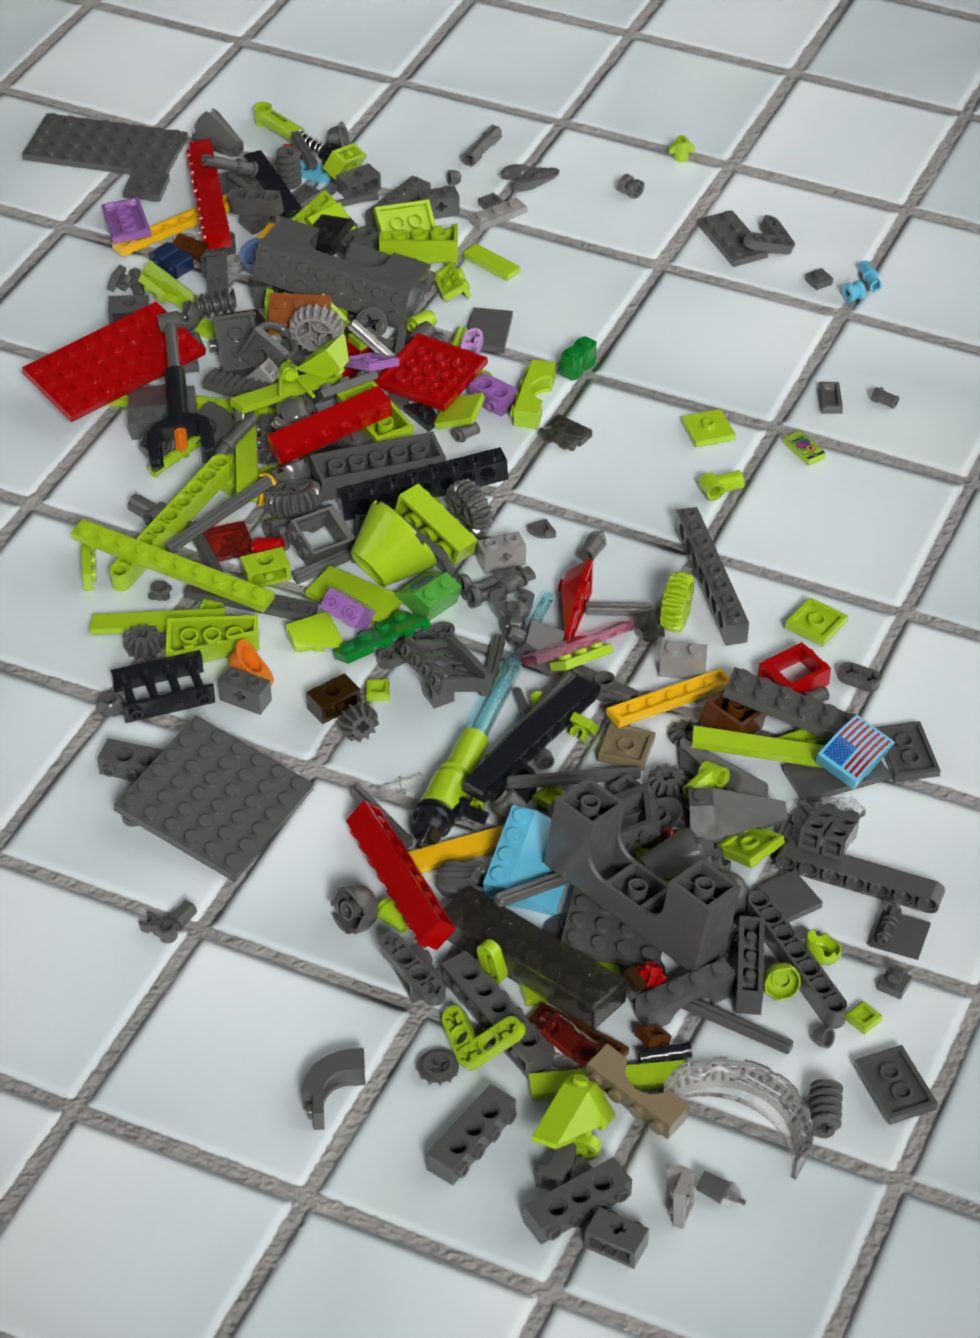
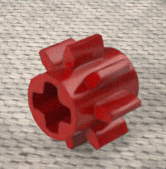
M645 961L644 965L641 964V966L636 967L638 973L648 984L645 991L665 983L667 976L663 974V966L660 964Z

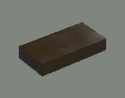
M634 966L625 970L615 981L630 1002L636 998V995L641 994L648 987V984Z

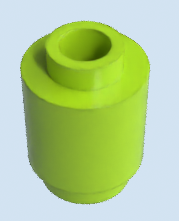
M423 310L409 317L406 324L407 330L411 333L424 321L430 322L433 326L436 325V315L431 310Z

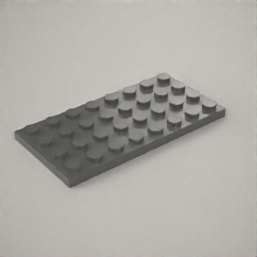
M47 113L24 149L22 159L131 175L132 170L169 173L188 140V132Z

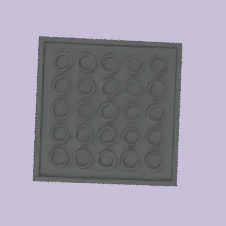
M195 715L114 804L113 810L231 881L236 882L313 791L314 783Z

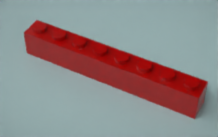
M363 800L346 820L351 829L350 834L358 840L360 850L369 858L368 863L377 871V878L385 884L387 888L386 893L396 902L397 905L395 907L405 917V924L416 935L414 937L416 942L422 947L426 948L428 946L437 951L456 928L381 808Z

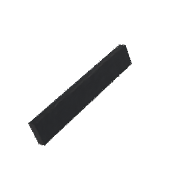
M261 150L243 154L244 161L257 162L258 172L256 178L265 190H277L281 193L284 207L282 215L285 218L293 217L302 210L301 205Z

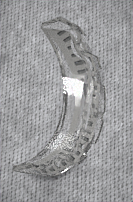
M717 1056L711 1060L690 1064V1061L679 1065L664 1082V1092L670 1090L681 1099L701 1096L729 1099L744 1104L766 1117L783 1136L792 1161L791 1178L797 1179L811 1151L814 1133L808 1104L804 1103L798 1094V1089L788 1079L760 1063L747 1059L743 1062L727 1060L726 1056Z

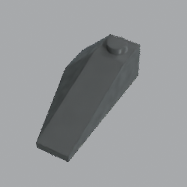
M717 788L688 789L690 829L697 835L693 838H704L718 843L723 841V837L734 834L738 837L745 835L747 830L754 828L762 830L787 822L786 801Z

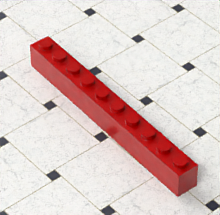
M211 139L189 142L190 149L186 151L203 242L208 243L209 250L232 246L217 168L202 166V163L205 162H201L204 154L214 156Z

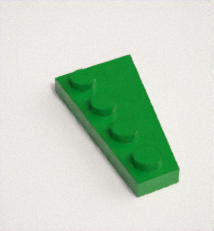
M399 610L394 612L393 616L377 622L373 628L359 633L351 641L342 643L339 648L333 651L336 660L349 664L374 653L375 647H388L394 644L393 639L401 636L414 635V630L420 627L426 630L431 627V624L427 618Z

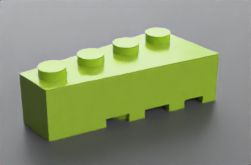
M458 223L451 224V228H442V225L434 226L433 230H424L420 227L415 228L411 232H407L405 229L380 232L379 251L389 255L397 253L428 264L458 263Z
M416 484L399 494L395 511L444 550L453 565L474 553L477 544L475 536L422 486Z
M258 615L167 618L166 657L200 650L203 663L226 658L236 651V643L242 639L253 645L256 651L260 650Z

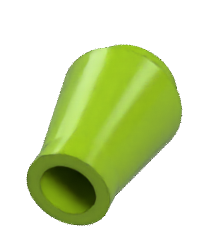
M390 898L383 899L378 904L377 918L401 934L406 932L409 927L405 924V917L396 909V902Z

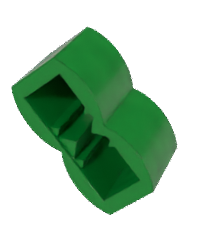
M583 336L577 339L573 346L565 349L561 354V376L574 381L580 378L584 371L592 368L596 363L597 341Z

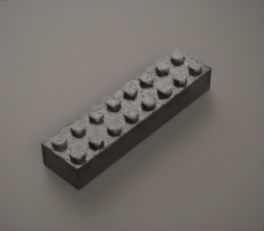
M468 887L444 908L456 928L447 939L449 942L479 959L477 947L487 939L495 941L502 951L509 979L519 985L522 984L542 997L543 1000L590 1029L595 1030L626 1001V979L508 908L497 907L493 899L473 887Z

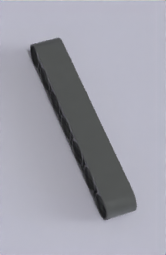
M794 839L785 840V844L781 846L775 859L776 865L781 870L787 872L795 870L803 877L888 902L898 903L899 905L925 913L937 912L945 894V887L935 880L846 854L843 861L821 855L822 849L819 853L800 848L798 847V840Z
M756 890L748 895L746 916L765 917L764 942L779 963L791 964L798 970L801 977L799 991L822 1023L832 1029L841 1028L846 1018V999L771 897L764 891Z

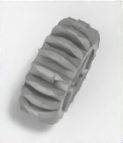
M309 303L306 307L301 306L299 310L294 312L290 320L289 332L291 333V339L295 340L296 345H301V350L307 349L309 354L340 334H344L345 326H343V320L339 319V313L333 314V308L328 310L326 305L319 307L318 303L313 307Z

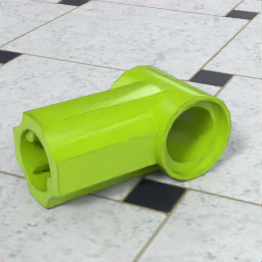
M740 470L717 476L712 472L703 474L698 481L699 486L709 500H717L725 492L744 488L745 485L743 474Z
M705 761L701 764L698 775L683 786V793L688 797V789L723 788L729 781L730 772L723 766L711 761Z

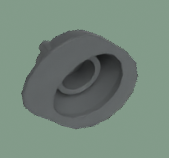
M340 122L337 126L328 130L325 144L335 143L340 148L350 145L348 130L344 122Z

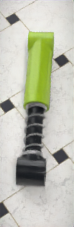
M258 102L254 105L255 125L263 128L267 127L293 143L291 133L299 131L310 150L314 151L312 153L322 160V165L326 163L332 151L340 148L338 144H323L321 141L318 142L317 138L313 139L312 135L308 136L304 128L273 110L270 103Z

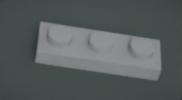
M515 197L470 215L469 223L480 232L527 213V206Z

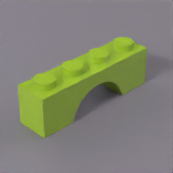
M532 359L530 366L525 369V380H521L520 392L516 393L515 405L511 407L510 416L514 417V426L538 429L543 415V400L535 396L543 392L552 391L556 380V363Z

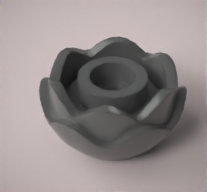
M105 692L98 697L96 710L103 717H116L123 711L122 704H124V699L118 693Z

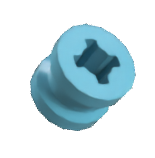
M857 280L853 284H844L842 286V294L847 303H852L855 299H865L866 289L863 282Z

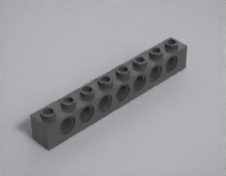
M698 507L676 510L675 531L725 645L748 642L749 621Z

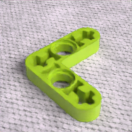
M452 1005L448 1007L442 1015V1022L456 1059L461 1066L469 1071L479 1068L520 1041L526 1031L525 1025L518 1018L509 1016L476 1037L467 1013L459 1006ZM467 1032L466 1039L462 1043H458L459 1036ZM492 1038H496L494 1046L490 1049H487L486 1046L488 1041Z

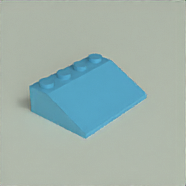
M512 805L483 882L485 900L493 902L496 893L555 873V871L544 864L552 818L533 809ZM567 884L515 902L509 906L555 916Z

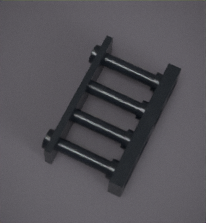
M200 650L110 670L114 692L123 691L127 703L122 704L125 724L215 703L213 683L204 685L199 674L204 672ZM190 675L195 687L181 690L177 678ZM168 680L172 693L159 695L155 683ZM146 686L150 698L136 701L132 689Z

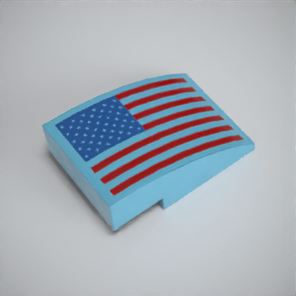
M856 715L818 753L816 763L854 790L892 748L895 741L859 715Z

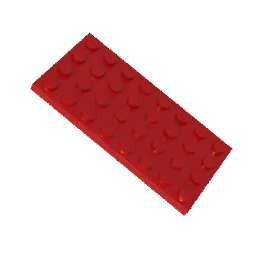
M158 302L151 303L23 366L22 374L70 422H73L165 375L164 372L168 368L165 332L162 333L159 327L158 315L168 312ZM183 326L182 329L177 330L180 367L205 355L206 348Z

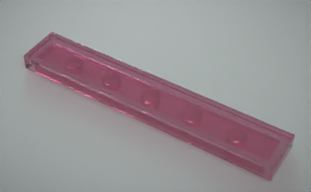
M617 621L521 656L522 665H539L628 632L634 628L633 621Z

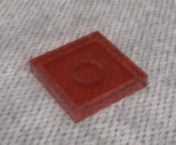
M244 521L215 526L203 533L219 562L252 554V539Z

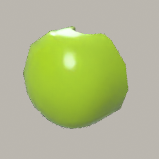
M812 929L806 933L804 944L820 965H831L840 959L842 946L837 940L829 937L827 932L819 936L816 935V930Z
M775 963L769 966L763 975L764 991L766 995L768 994L775 1001L791 998L797 994L801 986L800 973L794 966L788 963Z

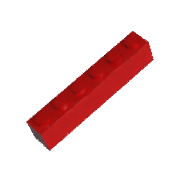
M379 385L268 434L269 451L280 465L288 463L392 416L391 399Z

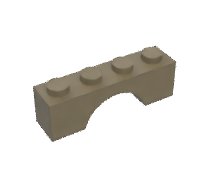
M606 1044L587 1064L586 1076L589 1080L597 1082L600 1089L606 1092L612 1101L620 1103L629 1110L633 1117L647 1123L654 1133L669 1139L688 1118L690 1105L670 1090L659 1094H647L634 1088L628 1081L625 1073L628 1059L609 1044Z

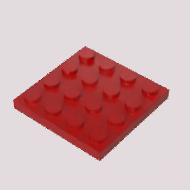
M417 333L396 356L399 358V366L385 368L374 382L382 390L445 412L488 364V358Z

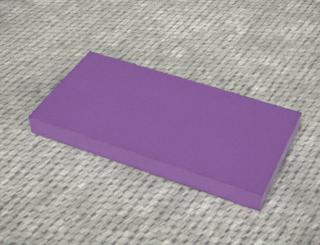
M139 197L101 205L113 244L152 236Z

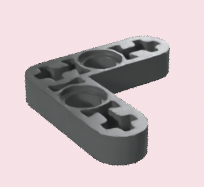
M765 215L760 224L766 234L747 232L743 240V244L749 249L781 254H791L795 246V242L780 221L771 215Z

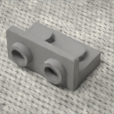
M668 1164L666 1169L667 1200L672 1202L670 1214H673V1226L684 1229L694 1205V1170L684 1166Z

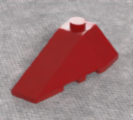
M587 559L566 572L564 579L559 581L558 592H561L565 651H569L585 612V604L589 602L592 595L594 559Z

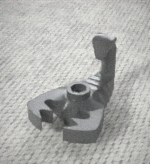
M506 587L496 589L490 593L491 606L496 616L500 619L505 640L510 645H517L518 642L509 639V634L514 626L524 630L525 619L532 610L535 594L525 588H519L518 593L520 594L517 599L519 601L512 600L508 602L503 601L507 598V594H503Z

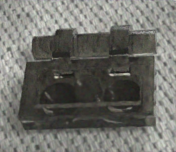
M558 414L546 424V429L540 428L538 430V435L549 443L554 442L558 444L559 448L563 450L574 451L576 445L581 447L592 437V429Z

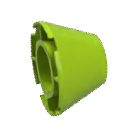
M375 500L368 510L351 550V555L368 576L383 587L433 568L437 564V559L426 542L422 544L415 536L417 532L398 513L382 502L377 505Z

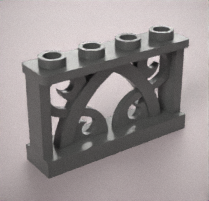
M446 635L445 640L413 639L411 636H405L404 644L401 646V656L438 695H444V692H477L480 696H489L494 675L455 636ZM440 660L450 664L454 670L442 667L436 661Z

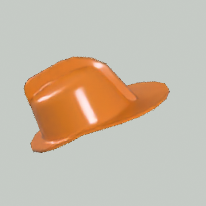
M244 639L239 640L236 643V651L228 657L231 667L270 680L272 685L274 682L272 672L260 658L253 645Z

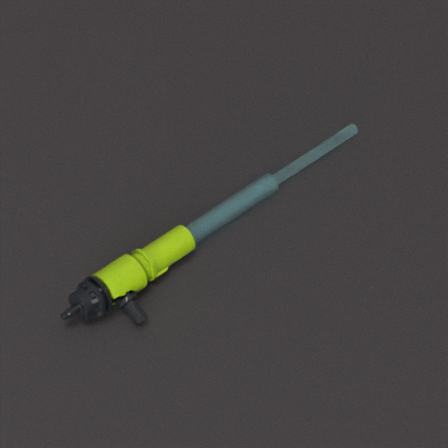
M551 592L543 594L529 623L531 621L542 622L554 600V595ZM519 643L511 658L503 661L492 682L489 696H485L469 728L461 732L447 761L442 763L439 770L434 773L415 808L411 832L417 839V849H422L425 844L434 845L439 843L442 837L448 835L455 824V817L458 821L465 817L482 825H485L490 813L468 805V794L464 793L462 788L466 778L477 768L489 745L487 737L522 671V659L517 656Z

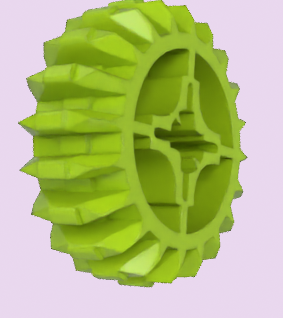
M673 572L666 583L661 605L660 625L662 629H667V631L681 632L690 613L695 580L692 575L686 572Z

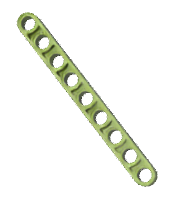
M224 454L214 455L136 539L165 550L164 544L181 533L188 525L187 522L192 521L230 480L231 469L228 456ZM118 557L109 569L113 589L117 591L128 590L148 568Z

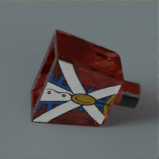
M546 1011L539 1018V1024L543 1026L540 1032L541 1035L565 1056L583 1066L588 1064L601 1047L574 1023L558 1013L551 1014L549 1011Z

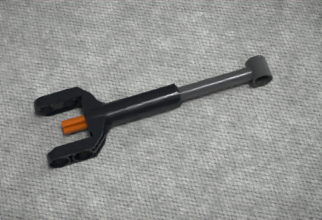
M178 310L158 315L159 327L162 333L165 332L168 368L164 374L168 417L157 422L147 432L149 460L153 471L162 470L164 467L162 441L169 442L175 440L176 450L184 452L185 448H188L187 438L197 436L200 433L201 445L204 447L207 460L216 455L214 431L212 430L210 420L200 414L189 413L185 370L180 367L177 330L182 329V322Z

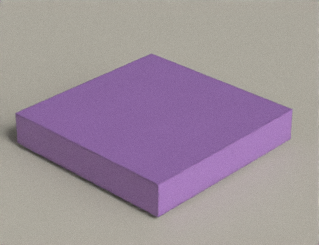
M368 352L348 356L349 362L344 367L370 372L399 366V358Z

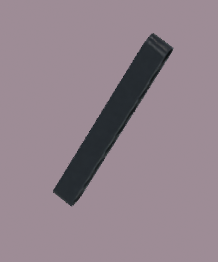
M581 675L575 677L469 774L463 784V792L483 803L487 802L505 785V777L516 775L572 723L570 718L574 712L582 714L597 699L601 689L600 685Z

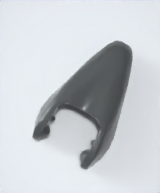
M512 164L503 168L501 176L504 179H517V181L512 183V189L516 192L535 189L553 180L559 175L560 170L552 167L537 168L524 164Z

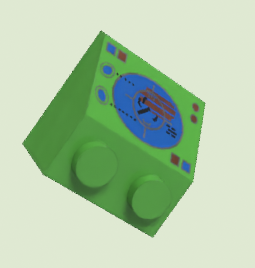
M427 571L398 590L395 595L415 615L427 618L430 621L457 603L462 586L447 572Z

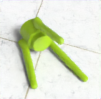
M290 359L282 363L279 367L280 373L277 375L278 395L281 397L283 394V380L288 382L297 380L311 398L314 399V393L298 374V366L292 363Z

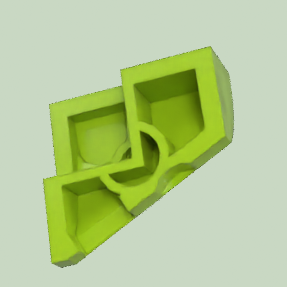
M327 611L286 624V638L295 652H306L308 650L323 652L324 648H339L343 643L340 633Z

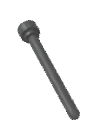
M517 687L513 690V694L521 715L524 717L530 709L522 689ZM546 748L534 757L538 769H549L554 764L553 755Z

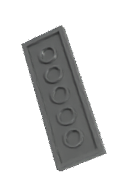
M734 667L722 697L828 740H831L847 722L856 716L854 713L844 712L834 705L822 703L812 696L800 694L790 687H783L773 683L768 678H761L751 674L746 669Z

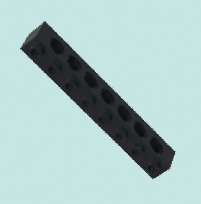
M501 447L337 488L338 508L343 519L348 521L355 519V514L367 515L371 504L375 500L377 505L382 502L395 509L399 494L416 484L427 490L432 497L438 498L445 496L447 488L458 480L469 479L474 481L476 486L479 485L480 487L508 480L507 459Z

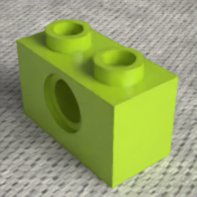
M355 143L332 151L323 169L330 177L336 180V175L361 166L367 154Z
M283 547L240 557L241 574L247 582L264 587L291 580L290 562Z

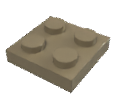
M610 723L598 753V761L622 767L638 766L640 771H644L655 741L656 732L629 726L618 728L614 723Z

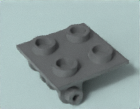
M898 903L888 905L887 910H882L869 947L919 960L931 922L901 915L902 910Z

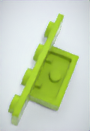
M148 260L138 279L144 285V290L151 294H156L155 298L163 303L169 301L176 304L183 311L182 304L185 301L190 300L194 303L193 295H196L156 263Z

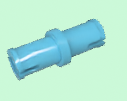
M861 261L858 268L862 273L864 282L868 283L871 291H879L882 288V283L878 278L877 271L872 268L869 261Z

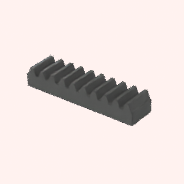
M218 368L212 370L203 380V389L232 397L269 386L267 381L262 384L260 379L255 382L254 378L248 381L247 376L241 378L238 373L233 376L231 371L226 374L224 369L219 373ZM277 403L269 405L268 407L276 409Z

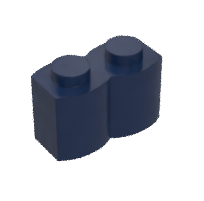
M165 242L149 253V259L175 279L194 269L193 256L185 250L178 249L170 242Z

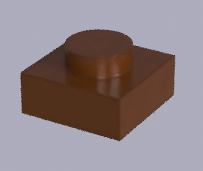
M658 1024L636 1026L634 1034L648 1048L658 1047L662 1043L670 1045L672 1037Z

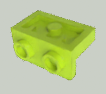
M451 262L436 271L435 281L446 302L462 292L465 293L467 298L471 297L469 292L471 286L465 278L466 276L461 267L456 268L454 263Z

